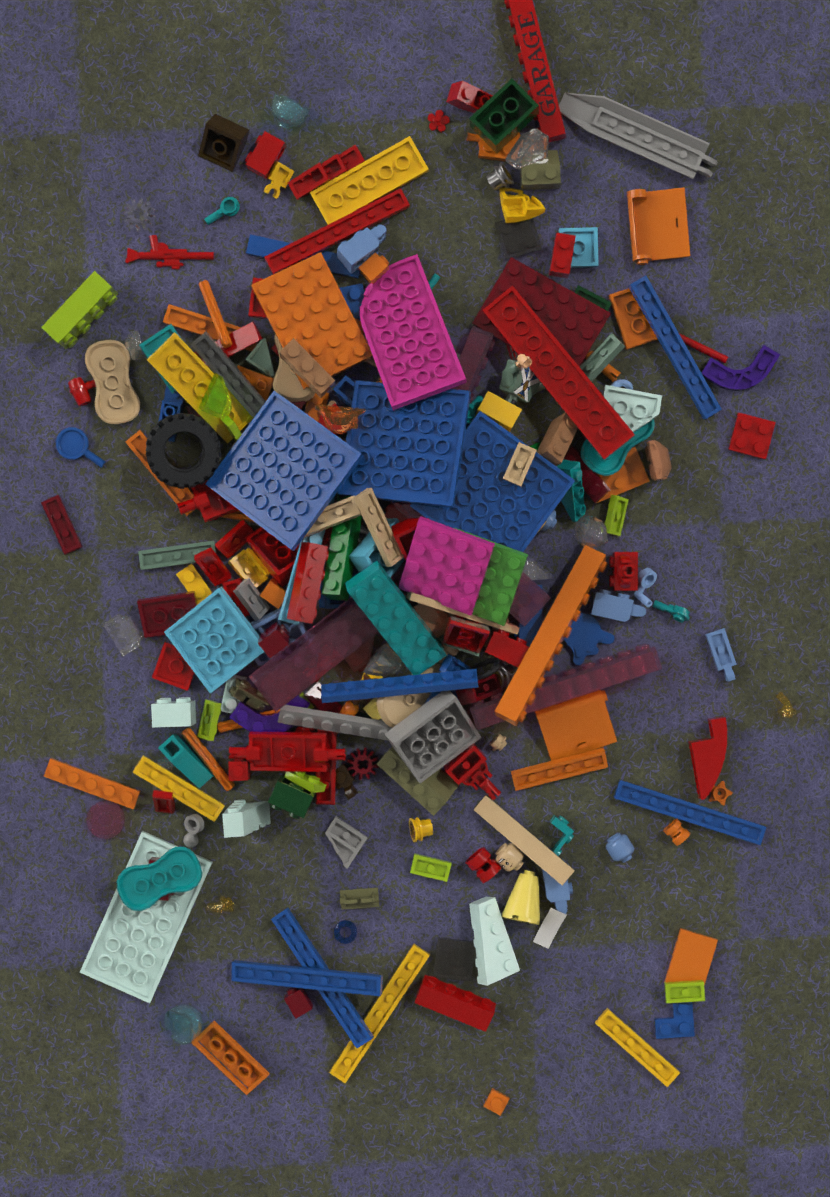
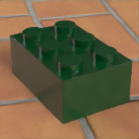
M511 78L469 118L470 127L497 154L539 114V105Z
M282 774L273 789L268 803L278 811H282V809L288 811L291 817L296 819L304 818L315 793L286 779L285 775Z

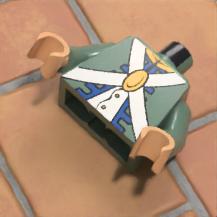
M524 354L518 355L517 361L508 359L506 367L502 371V380L499 389L507 394L506 401L515 406L517 401L529 402L532 396L545 389L529 368L532 360Z

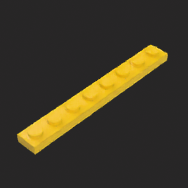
M416 944L412 945L383 989L382 995L377 998L363 1020L374 1037L359 1048H356L350 1039L332 1066L330 1074L344 1083L347 1082L429 958L430 954Z

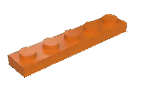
M168 304L163 320L164 324H172L173 327L198 335H202L206 331L213 340L217 341L219 339L211 317ZM224 322L229 334L241 328ZM258 342L248 346L244 350L252 352L253 349L257 346Z
M141 430L126 441V444L176 504L193 498L194 494L188 487L184 489L171 487L165 482L160 481L152 472L146 457L147 437ZM190 511V512H188V513H185V515L188 516V515L191 514L193 511Z
M599 748L513 770L511 775L515 791L608 768L604 748Z
M50 758L44 774L46 778L131 809L135 808L141 792L138 789Z

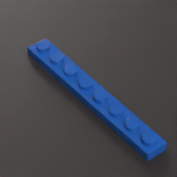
M647 276L628 286L703 420L722 410Z
M477 669L321 684L322 703L478 688Z
M620 779L614 794L615 799L761 845L766 831V826Z
M286 908L271 919L302 967L329 970L289 908ZM318 990L356 1048H359L374 1037L345 993Z
M238 960L232 962V981L372 996L382 995L383 975Z

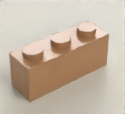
M294 338L279 352L280 358L320 398L335 385V380Z
M566 413L551 421L537 450V453L555 466L562 463L578 429Z

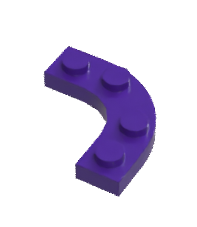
M763 345L753 362L745 369L733 370L710 358L701 373L704 378L724 389L744 390L761 382L769 374L780 354Z
M294 692L285 705L307 708L310 702ZM242 701L239 702L229 716L230 719L250 732H284L293 726L278 723L279 712L272 715H263Z

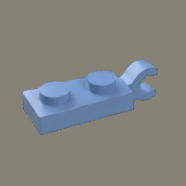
M725 628L705 634L717 671L723 669L726 681L735 680L736 678L731 666L737 664Z

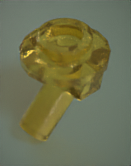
M779 692L775 697L783 706L777 713L781 714V717L792 718L793 714H797V711L792 707L789 699L782 692Z
M221 896L220 903H208L207 910L218 913L223 911L231 913L234 911V903L231 898Z

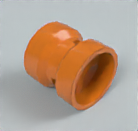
M678 819L673 820L663 830L667 836L672 838V842L676 846L683 843L690 836V832L681 826V822Z

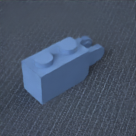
M379 224L371 230L368 227L363 231L359 230L353 235V238L343 241L338 246L337 258L351 274L358 270V267L375 252L379 253V245L386 238L387 230L385 226Z
M600 589L599 592H594L589 613L626 622L630 619V616L644 617L647 610L640 605L633 604L634 600L629 599L630 595L618 593V596L610 595L611 591Z
M542 869L547 899L550 902H554L557 911L567 914V900H570V894H573L572 883H568L567 880L562 886Z

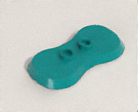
M654 419L633 432L635 436L605 460L590 442L586 440L581 447L582 460L592 471L600 475L609 476L618 472L623 466L630 449L646 440L652 434L655 426Z
M174 847L151 864L134 865L124 869L117 879L119 896L129 909L135 911L146 910L164 895L175 892H187L194 889L202 878L201 865L193 851L186 847Z

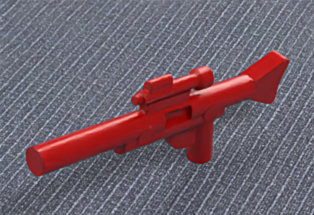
M157 235L149 236L152 247L150 252H137L127 248L125 262L164 260V262L157 261L156 266L158 268L172 267V269H180V267L184 266V263L180 262V260H214V252H187V249H169L167 244L158 243Z

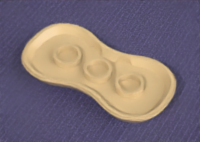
M275 335V345L279 354V352L282 350V347ZM279 354V365L273 380L274 391L290 402L309 401L314 397L315 392L310 387L303 390L295 372L280 358Z
M104 340L92 344L86 351L85 364L96 384V413L101 420L109 424H121L133 420L139 413L140 400L129 379V351L124 344L116 340Z
M435 663L421 674L440 673L439 669L442 663ZM432 692L377 698L379 715L386 725L393 728L423 706Z

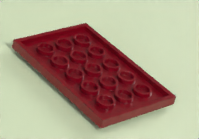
M511 257L472 325L510 346L482 310L513 285L580 367L611 313Z

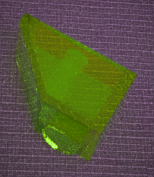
M214 373L199 408L224 420L225 416H229L231 412L232 401L223 377L218 373Z

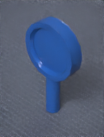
M68 427L58 434L56 448L62 457L69 460H77L85 456L101 468L106 463V461L88 450L89 440L82 430L76 427Z

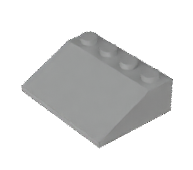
M449 690L441 691L384 734L419 783H422L482 738L457 697Z

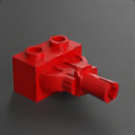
M613 552V556L609 557V567L613 568V575L609 576V586L613 587V591H638V552Z
M475 743L443 766L445 772L458 785L463 783L472 786L475 790H478L479 786L491 800L496 799L494 793L497 796L501 794V791L489 780L492 774L488 771L487 758Z

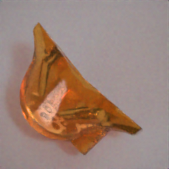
M330 405L315 406V409L322 415L327 428L337 434L345 433L350 429H358V417L365 413L366 410Z

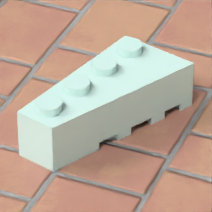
M245 799L234 800V803L222 814L224 838L246 836L255 830H259V825L260 827H265L271 824L268 801L246 803Z
M484 897L470 903L472 929H474L475 938L473 943L476 948L477 957L475 962L476 967H478L477 981L478 984L488 986L520 971L496 898Z

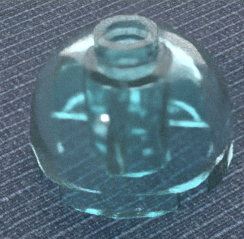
M275 93L271 105V113L279 121L278 125L280 127L289 129V126H301L308 117L311 108L306 105L301 107L297 103L298 101L284 95L279 96Z
M180 1004L171 1008L165 1014L164 1023L166 1030L170 1029L173 1034L171 1038L177 1043L186 1045L195 1040L201 1033L203 1026L200 1012L193 1006Z

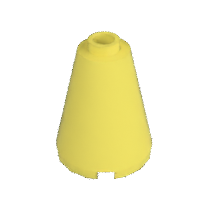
M524 870V873L519 874L503 910V918L519 922H529V924L534 925L540 924L539 877L535 876L536 872Z

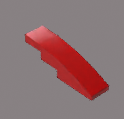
M354 145L343 153H337L325 162H319L289 181L288 185L296 199L299 200L309 195L311 191L363 163L365 159L357 145Z

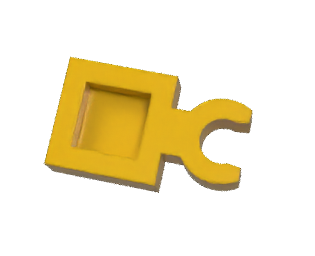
M276 161L268 176L271 183L266 185L264 192L269 194L270 190L274 189L272 197L277 199L280 195V187H287L294 171Z

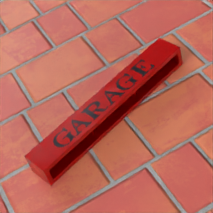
M504 0L506 9H510L512 14L508 18L511 28L515 27L516 34L513 35L515 46H519L521 53H518L520 65L524 64L525 72H522L525 84L529 83L530 87L527 94L539 105V114L534 118V121L538 120L539 127L536 128L538 139H543L544 144L565 139L566 132L533 0Z

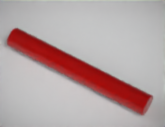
M680 334L685 345L726 363L728 356Z

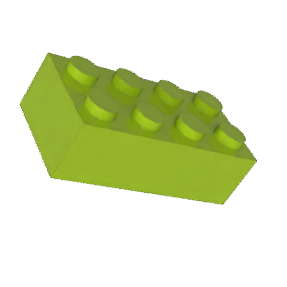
M94 271L41 328L65 349L71 348L77 343V337L81 333L85 334L91 328L90 323L94 319L98 320L102 317L106 306H111L116 302L118 293Z

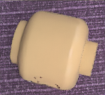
M504 843L495 853L497 855L496 862L505 871L510 872L513 869L517 871L524 864L522 862L524 853L513 843Z

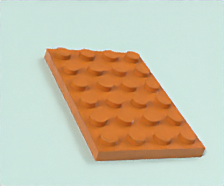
M321 252L251 285L282 349L294 338L331 377L373 357ZM296 374L303 390L309 388V386Z

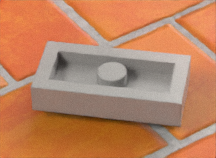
M249 578L244 579L233 591L255 621L260 620L270 609V606L260 596L259 591Z

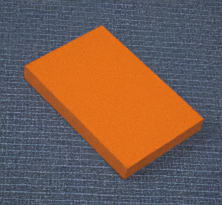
M629 288L608 295L610 302H612L611 306L626 350L658 340Z
M680 928L664 982L703 980L705 985L718 939Z

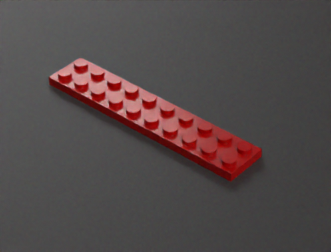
M513 285L482 310L518 355L524 354L530 357L532 364L529 368L604 460L635 436Z

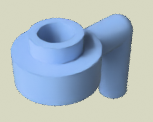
M645 568L638 573V591L634 592V596L646 607H650L652 601L643 592L645 588L651 587L657 579V574L650 568Z

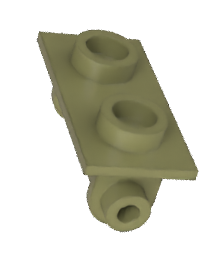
M235 678V686L232 685L229 690L231 696L242 702L248 697L249 699L246 701V704L257 711H262L265 704L269 705L268 696L265 691L255 689L244 679Z
M378 887L340 890L341 910L380 907Z

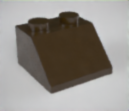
M214 114L205 125L198 156L233 172L246 145L250 130Z

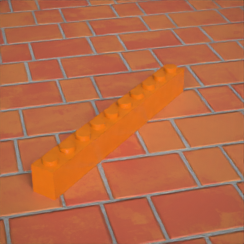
M587 545L584 546L495 709L497 717L515 726L519 722L522 723L527 714L525 711L527 706H531L536 698L535 691L537 688L540 689L542 687L546 671L550 672L554 665L552 660L555 654L559 655L563 648L562 641L564 638L569 637L573 621L577 622L580 617L581 611L579 610L582 604L586 605L590 598L589 591L591 588L595 589L599 581L597 578L599 573H603L608 564L606 562V554Z

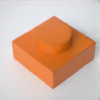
M492 1088L483 1106L501 1116L510 1098Z

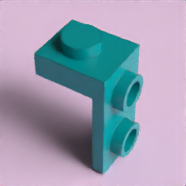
M554 815L550 822L564 833L551 849V851L559 856L562 852L561 847L565 843L568 844L574 837L572 834L574 830L568 826L569 821L561 815L559 817Z

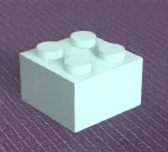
M180 697L176 701H171V698L157 699V702L151 704L152 728L183 727L196 724L195 700L191 701L190 697Z

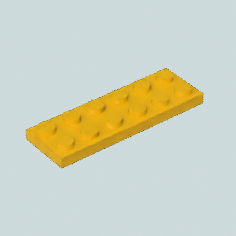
M409 136L311 191L310 195L327 225L397 190L429 172V169L412 138Z
M175 332L147 359L227 444L233 437L221 420L222 418L229 416L240 431L253 419L222 381Z

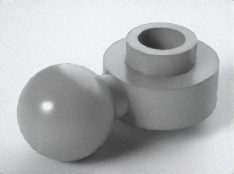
M199 814L187 816L184 821L185 828L189 833L184 836L183 842L189 848H193L198 844L199 839L196 833L201 832L204 828V820Z

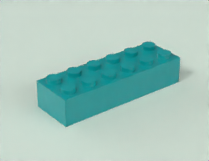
M375 561L345 582L347 592L413 675H420L447 656L443 645L378 561Z

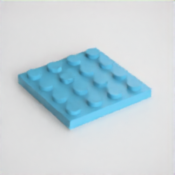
M222 586L164 631L209 693L215 691L264 653L258 644L260 636Z

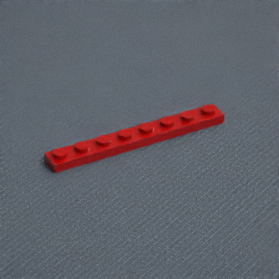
M400 188L265 256V261L272 274L278 273L352 237L359 230L363 231L367 227L370 228L409 208L410 204Z

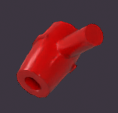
M77 377L68 382L70 393L79 407L91 402L88 390L96 387L94 379L84 383L81 377Z

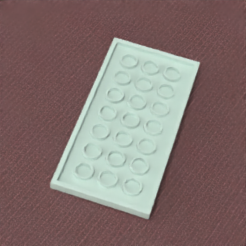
M142 831L126 868L134 865H147L152 857L161 858L168 850L178 846ZM196 855L202 870V878L199 884L190 891L175 892L169 901L158 900L146 910L135 911L129 909L122 902L116 889L80 973L150 1003L209 872L212 861Z

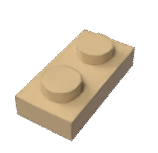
M519 442L503 480L521 487L537 450Z

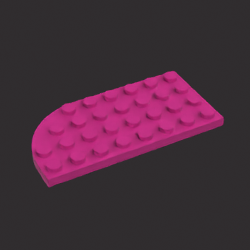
M417 254L389 265V270L374 284L369 283L363 294L362 306H360L362 328L393 410L467 383Z

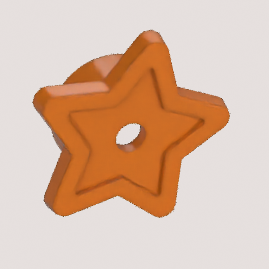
M721 781L712 788L709 801H718L724 806L727 797L732 795L733 792L726 789L725 782Z

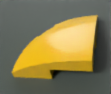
M501 187L499 189L506 223L525 221L545 213L544 205L536 197L531 196L530 200V197L523 194L522 190ZM512 191V192L519 193V194H517V195H510V194H506L505 192Z

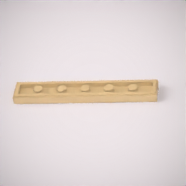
M411 591L407 592L406 598L411 601L514 634H518L520 629L515 624L509 622L502 626L473 614L471 616L443 606L437 600Z
M487 795L474 809L475 812L562 886L574 873L575 870Z

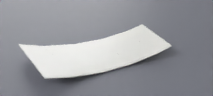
M551 908L533 942L549 949L567 915Z

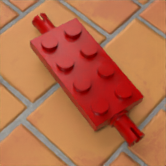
M208 480L202 485L199 484L192 488L194 494L192 499L177 503L181 515L196 509L200 510L205 523L238 511L236 507L206 485Z
M250 732L249 745L247 747H229V754H231L229 759H246L250 763V771L327 772L328 760H346V748L329 749L327 747V733Z

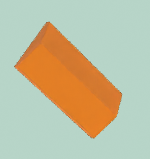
M215 1021L208 1024L191 1042L246 1095L270 1074ZM199 1042H201L210 1052H208ZM219 1061H221L230 1071H228Z

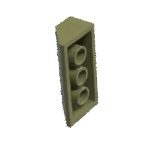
M393 746L377 761V765L433 816L448 801L459 786L441 768L422 783H419Z

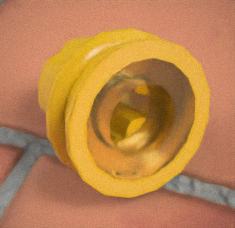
M418 817L409 819L410 834L414 843L417 840L423 841V837L433 835V826L429 818L420 820Z

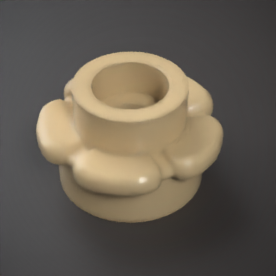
M500 733L496 735L490 742L493 751L497 749L501 751L506 746V736H502Z

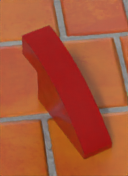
M724 716L708 718L710 738L688 741L697 794L701 800L706 799L711 792L724 763L727 748V723Z

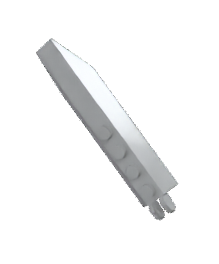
M565 92L559 104L561 114L587 132L693 179L696 172L706 177L712 176L713 173L709 169L700 166L701 161L710 166H716L718 163L717 160L705 155L710 143L605 96Z

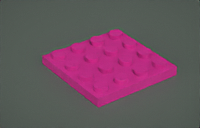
M421 516L416 526L398 588L437 600L443 606L471 616L495 543Z

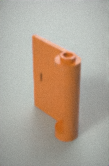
M685 187L648 192L645 189L628 191L627 201L633 262H637V265H647L648 261L690 257Z
M599 687L534 709L551 761L595 750L617 742L605 703L608 701L605 690L601 691Z

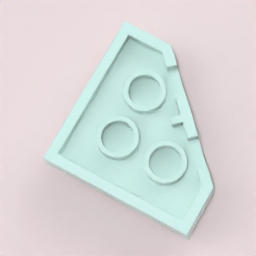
M609 385L604 387V398L632 432H635L656 418L660 413L662 395Z

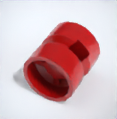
M484 846L478 849L465 862L472 871H476V876L482 883L489 881L501 869L496 860L490 858L491 854ZM487 863L488 866L482 869L481 867Z

